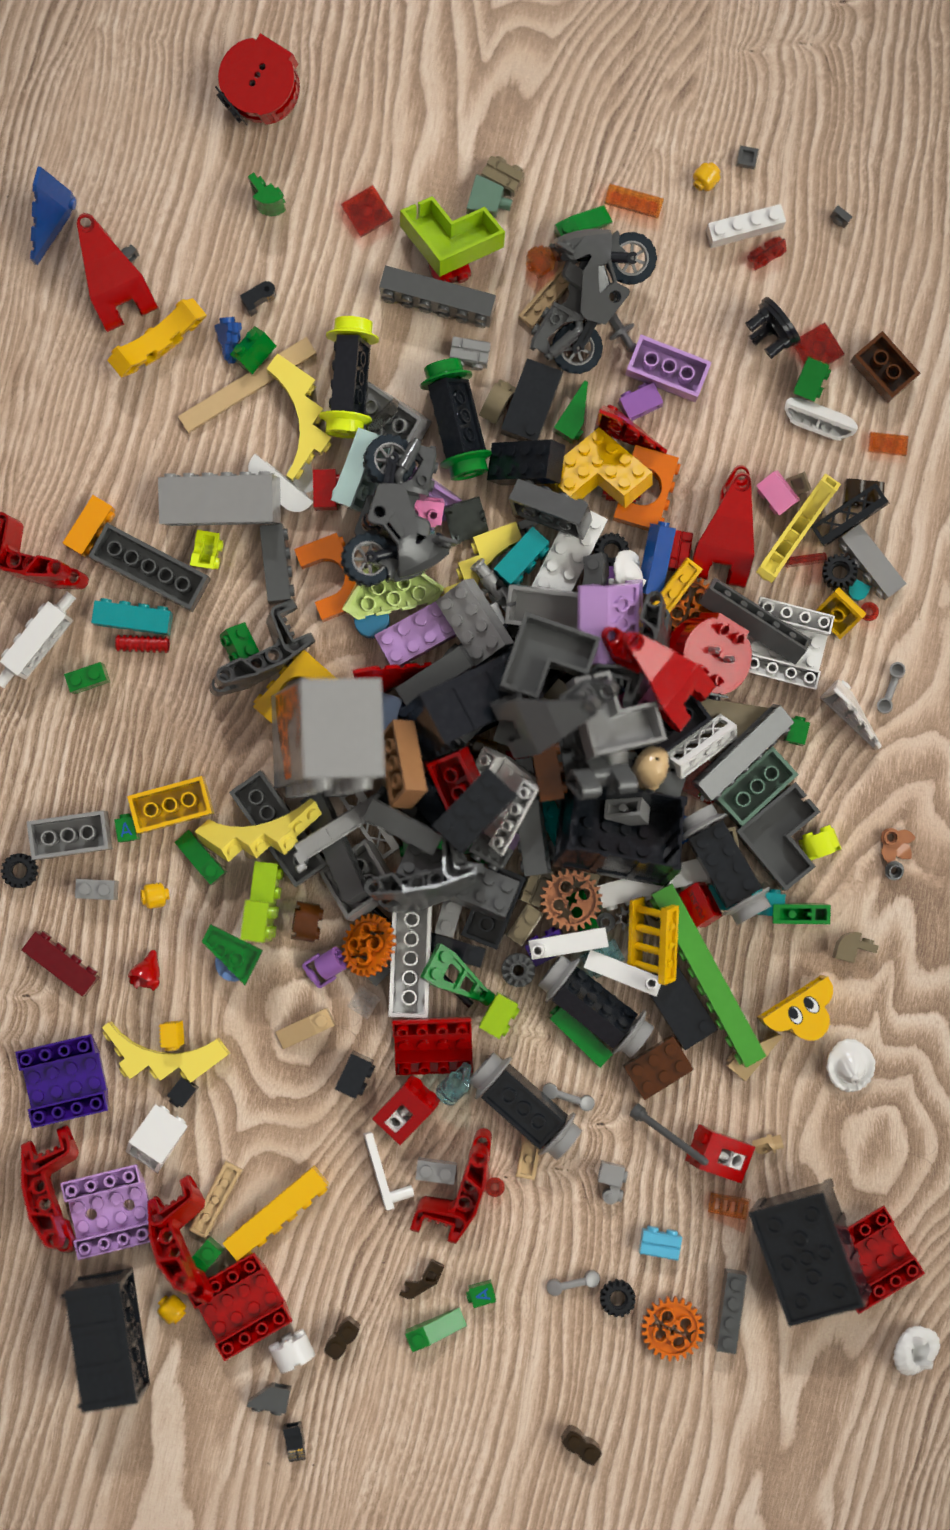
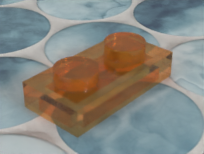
M877 432L869 433L868 452L899 456L907 455L908 436Z

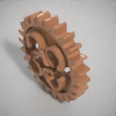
M566 869L563 875L559 870V877L552 874L553 881L546 880L549 887H542L546 891V894L540 895V897L545 898V901L541 902L540 905H546L542 912H548L549 915L546 919L553 918L552 925L558 922L559 929L563 925H566L567 931H569L570 926H573L574 930L577 931V925L584 929L585 922L591 925V917L597 919L594 912H601L597 905L603 904V902L598 901V898L602 897L603 894H597L596 892L601 887H594L596 880L590 882V874L584 877V872L582 871L580 874H577L576 870L570 873ZM574 876L578 882L586 881V883L580 886V889H587L589 897L586 900H582L579 898V891H576L574 899L577 902L572 903L569 910H572L574 907H580L582 915L579 918H574L569 914L570 923H568L564 917L557 918V916L562 914V910H555L553 903L555 900L560 899L564 902V908L567 907L568 900H566V897L572 895L573 889L565 893L561 890L560 885L564 881L573 885Z

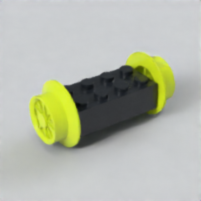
M340 316L335 318L334 329L326 332V338L334 341L335 360L332 362V369L334 371L333 379H331L332 398L329 399L331 411H324L319 414V418L326 422L325 433L327 435L354 439L358 428L364 429L365 425L372 423V418L365 415L370 350L371 345L379 342V337L372 333L373 322L369 319L356 316Z

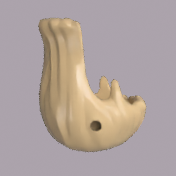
M649 746L637 756L631 770L637 778L639 790L645 791L649 789L655 792L659 785L663 783L669 768V755L665 749Z

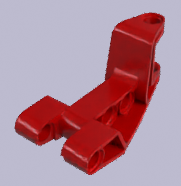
M82 213L79 215L77 228L90 300L106 331L109 332L124 325L116 307L132 299L141 316L158 309L143 275L115 245L109 234L91 214ZM88 218L91 221V225L83 227L80 220Z
M738 465L732 470L721 489L719 507L701 538L697 541L692 561L703 569L697 578L708 579L710 566L712 567V563L730 566L726 584L745 588L754 559L752 489L748 468L744 465ZM739 469H743L746 471V473L739 472L735 475L736 471Z
M0 512L1 570L20 579L48 586L52 589H84L88 585L89 579L86 574L70 568L69 565L59 560L41 555L32 556L20 553L24 529L23 524L8 514Z
M609 626L605 627L601 633V639L611 659L616 664L636 673H641V671L644 673L658 700L661 718L673 730L681 732L691 719L683 704L690 695L700 702L705 701L716 687L703 668L683 655L639 633L631 631L625 633L618 628ZM610 631H613L615 634L612 641L608 640Z
M65 1125L57 1129L60 1148L55 1146L53 1151L48 1149L46 1154L42 1152L38 1154L32 1141L21 1144V1189L26 1205L27 1217L44 1246L64 1253H72L75 1250L74 1240L76 1238L70 1221L63 1217L51 1182V1175L76 1160L79 1154L69 1127ZM41 1182H44L45 1186L43 1190L39 1191V1184ZM50 1200V1207L45 1210L44 1204ZM65 1239H68L69 1245L66 1248H63V1245L65 1244Z
M481 1128L475 1133L455 1200L431 1196L422 1197L418 1201L410 1227L411 1231L419 1233L425 1217L428 1218L429 1222L435 1220V1224L442 1222L445 1227L451 1225L447 1242L457 1244L476 1216L485 1191L492 1143V1134L488 1129ZM485 1138L487 1142H480L478 1139ZM461 1198H467L469 1201L463 1202Z
M187 1175L180 1179L184 1196L180 1195L177 1201L172 1200L170 1205L166 1204L165 1206L158 1196H154L147 1201L149 1240L156 1264L173 1288L183 1294H190L193 1299L206 1304L213 1298V1289L205 1272L195 1266L180 1232V1229L202 1211L205 1206L204 1197L193 1178ZM203 1289L202 1295L199 1296L200 1291Z

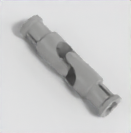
M481 558L470 569L479 576L480 582L506 612L507 606L516 605V602H507L509 589L494 570H490L484 563L485 560Z

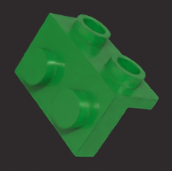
M245 622L227 628L220 634V642L225 647L230 662L238 658L246 659L259 652Z

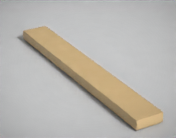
M307 337L279 353V355L296 367L317 354ZM274 357L261 364L253 374H245L179 415L178 418L187 432L191 433L273 382L275 379L267 373V367Z

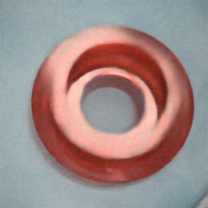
M866 602L861 606L865 612L866 609H871L872 614H866L862 618L863 620L873 621L878 617L879 609L876 604Z
M492 1177L486 1182L485 1189L488 1195L498 1197L504 1192L505 1185L500 1178ZM492 1184H498L499 1188L493 1190L491 1188Z

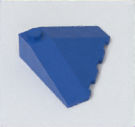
M40 166L37 167L33 182V192L36 200L32 202V217H34L33 222L35 225L31 227V241H33L34 249L30 252V259L36 265L40 263L70 218L72 210H75L77 204L73 193Z

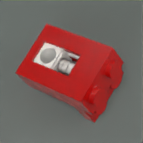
M412 1074L400 1089L380 1108L372 1120L401 1145L435 1110L440 1099L419 1078ZM403 1104L405 1107L401 1110L399 1107Z
M698 1124L690 1146L706 1157L709 1163L704 1166L688 1154L685 1160L700 1170L742 1184L755 1147L747 1142Z

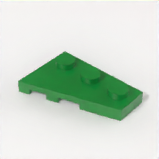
M210 924L202 940V943L246 986L263 950L244 940H240V938Z

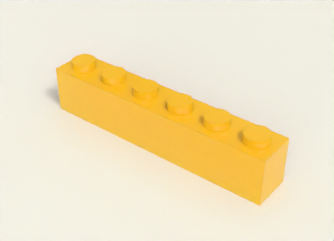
M315 1165L312 1166L225 1239L222 1244L236 1261L252 1254L251 1250L256 1245L260 1248L268 1241L266 1237L271 1233L273 1235L278 1233L283 1228L281 1225L286 1220L291 1222L297 1217L298 1214L296 1212L299 1209L303 1208L305 1210L313 1203L311 1201L312 1198L316 1195L318 1197L322 1196L328 1190L326 1187L329 1182Z

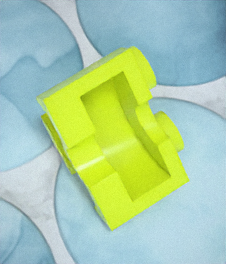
M197 530L190 566L211 570L219 569L220 558H218L219 551L222 552L224 543L223 540H220V533Z
M830 825L820 828V833L813 835V832L802 835L803 839L798 841L800 848L811 861L842 849L835 830Z

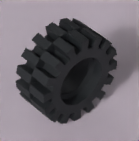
M606 533L596 542L594 554L605 553L604 548L608 544H615L619 552L629 550L628 542L625 541L623 536H619L620 534ZM608 557L609 566L614 565L616 557Z
M834 554L833 558L830 556L823 566L822 578L824 583H827L829 588L833 587L832 590H836L838 587L841 589L845 588V590L849 589V586L852 587L857 578V564H855L854 559L850 560L848 555L844 557V554L840 556ZM837 566H842L847 570V575L844 578L838 579L833 576V569Z
M12 854L9 858L5 859V863H2V879H5V883L11 887L26 888L36 881V876L39 873L37 872L38 866L35 864L37 862L26 854ZM18 863L26 866L27 873L23 878H16L13 874V868Z
M615 1279V1281H608V1284H605L600 1292V1301L604 1311L610 1316L614 1315V1317H624L625 1314H630V1310L634 1309V1304L636 1303L633 1288L624 1280L619 1281ZM615 1291H621L625 1295L624 1303L618 1306L610 1301V1296Z

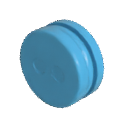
M374 614L365 616V619L357 620L354 618V624L357 631L363 637L375 639L374 635L389 627L390 618L388 614L379 616Z

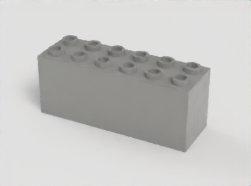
M260 471L259 475L251 472H240V475L232 474V472H221V476L213 473H202V476L195 475V473H183V477L173 473H166L164 477H158L159 524L167 526L281 524L280 478L274 476V473H270V471Z

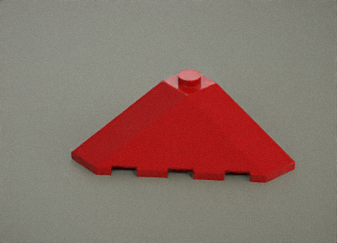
M603 405L600 408L594 431L599 427L610 437L622 442L667 453V450L622 412L618 411L617 407Z
M426 662L422 666L417 663L404 664V667L401 668L400 665L396 664L385 665L383 669L377 666H370L352 671L354 679L381 678L382 693H388L430 666L431 662Z

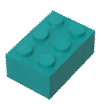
M532 527L493 569L508 589L509 585H520L523 581V575L525 573L529 575L536 567V561L538 559L542 561L546 557L550 542Z

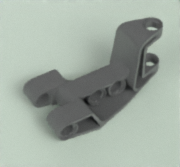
M652 591L646 596L640 614L643 624L640 634L670 648L672 619L669 611L666 609L663 595L658 591ZM655 601H660L659 604L652 605ZM597 664L590 672L592 676L593 674L610 671L612 679L625 692L623 707L626 708L636 706L650 688V684L642 671L641 673H636L620 665Z
M293 599L274 606L266 618V624L274 645L246 659L238 658L221 666L209 687L210 692L214 696H222L250 689L252 686L280 672L294 657L316 642L312 633H307L293 639L295 636L294 631L289 632L291 629L290 624L285 625L288 620L284 616L298 608ZM268 654H275L277 660L269 659ZM251 662H258L260 664V668L254 667L253 665H251ZM214 683H216L220 687H224V689H217Z
M586 679L560 695V700L523 699L521 693H516L493 701L490 706L497 721H513L518 733L508 737L507 744L513 757L521 758L542 753L592 718L601 710L605 703L618 694L619 686L611 679ZM605 685L612 688L613 694L606 692Z
M578 728L560 740L565 783L579 800L598 798L602 792L601 787L604 786L613 789L618 795L637 792V778L627 763L610 765L604 757L586 760Z
M442 837L443 866L441 868L400 879L394 873L368 879L364 889L387 912L422 911L425 908L451 899L485 876L484 865L480 863L467 865L464 853L461 854L446 838ZM441 878L440 883L435 884L436 880ZM423 883L422 887H417L418 884ZM379 886V889L373 893L374 888Z

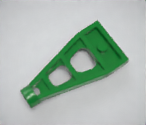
M437 943L420 978L436 988L479 1001L485 1006L490 1005L494 1000L495 994L482 984L455 952L443 944ZM450 964L459 972L454 983L445 981L443 978ZM465 976L473 982L469 992L460 988Z

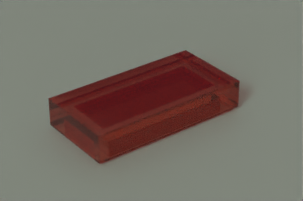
M823 552L789 557L786 562V568L824 563L827 560V555Z

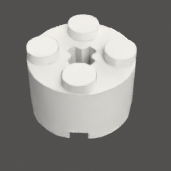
M304 1329L296 1331L293 1335L289 1332L281 1337L282 1341L275 1342L268 1347L281 1373L294 1370V1366L298 1364L303 1365L315 1356L314 1349Z

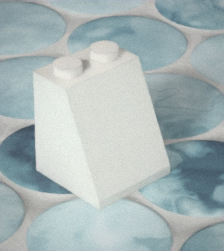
M155 1104L128 1142L125 1152L158 1173L188 1126L182 1118L172 1116L167 1108Z

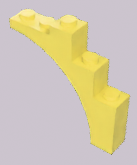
M277 353L267 367V373L277 380L288 393L299 420L298 450L294 462L286 475L287 479L293 482L295 479L299 480L303 475L305 464L312 462L315 457L314 451L321 456L323 452L327 453L332 443H330L331 437L314 426L315 423L318 425L322 421L319 418V414L323 412V408L306 397L307 395L311 396L315 391V379Z
M826 473L823 475L756 571L762 579L771 583L775 580L793 551L841 484Z
M513 522L473 537L471 547L474 554L478 553V556L458 563L459 568L456 569L459 580L474 579L478 585L481 579L474 571H471L470 567L481 558L485 560L484 563L489 567L497 557L514 547L522 538L517 523ZM457 584L443 588L444 594L450 591Z
M310 798L299 808L270 822L254 826L233 827L218 824L208 819L194 832L202 845L227 862L242 850L258 858L270 846L285 855L298 842L296 837L320 817L322 813L317 803Z
M112 1021L102 1027L105 1038L109 1042L112 1040L116 1046L114 1048L116 1053L120 1057L123 1056L125 1058L118 1063L121 1066L119 1070L124 1077L128 1076L129 1079L150 1066L151 1069L149 1071L155 1079L158 1078L161 1081L180 1068L181 1076L191 1083L230 1054L220 1038L192 1051L179 1053L160 1052L133 1042Z

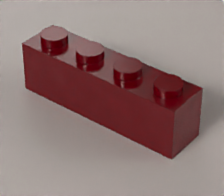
M43 930L42 932L35 931L21 950L82 997L86 996L100 978L96 975L98 972L89 965L88 967L81 963L83 960L77 955L73 954L71 956L66 952L67 948L59 942L56 944L50 940L52 937Z

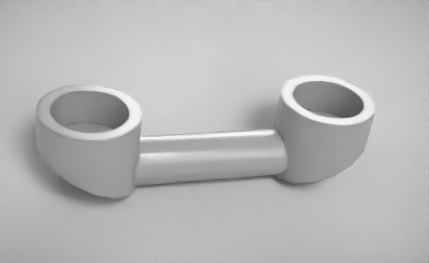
M895 662L891 665L890 674L892 677L885 697L877 703V709L882 714L892 711L893 704L891 700L898 680L905 675V666L900 662Z
M547 1083L543 1086L542 1092L550 1100L559 1098L579 1105L584 1111L592 1110L595 1105L594 1099L589 1095L578 1097L559 1091L553 1083Z
M589 1270L585 1273L584 1278L562 1283L558 1279H550L547 1282L546 1288L550 1295L558 1296L563 1290L584 1285L591 1288L596 1287L600 1282V1276L597 1271Z

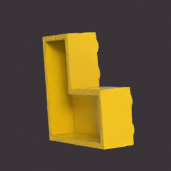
M598 427L564 456L561 483L544 485L553 492H563L575 500L583 499L599 485L626 508L653 485L652 471Z

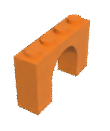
M635 445L632 455L652 471V475L659 483L660 495L653 503L648 505L631 503L624 508L620 503H617L612 521L649 531L650 523L658 524V521L664 522L665 518H662L663 511L668 510L670 500L667 497L669 492L672 493L674 490L675 482L672 480L674 474L678 475L681 464H678L679 457Z
M334 533L295 548L294 551L302 570L321 562H333L341 567V554L346 544L342 536L338 537V534ZM345 575L344 584L336 594L315 602L322 622L346 614L342 608L356 582H351L348 579V575Z

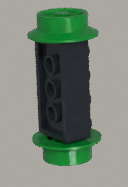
M449 358L433 362L424 368L426 380L420 384V388L430 392L429 395L438 424L443 452L446 457L440 463V467L449 469L452 481H461L483 475L488 472L486 459L492 455V452L486 450L469 383L472 372L463 370L461 359Z

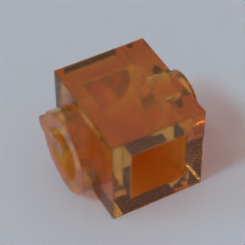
M541 245L538 248L535 246L527 252L525 265L530 272L535 273L538 279L554 269L556 258L547 246L543 247Z

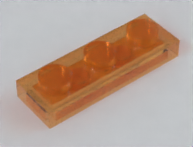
M609 184L604 204L659 219L664 198Z

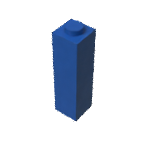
M658 521V524L650 523L641 566L643 579H646L643 587L644 594H649L652 591L661 592L664 588L676 528L669 527L670 523Z

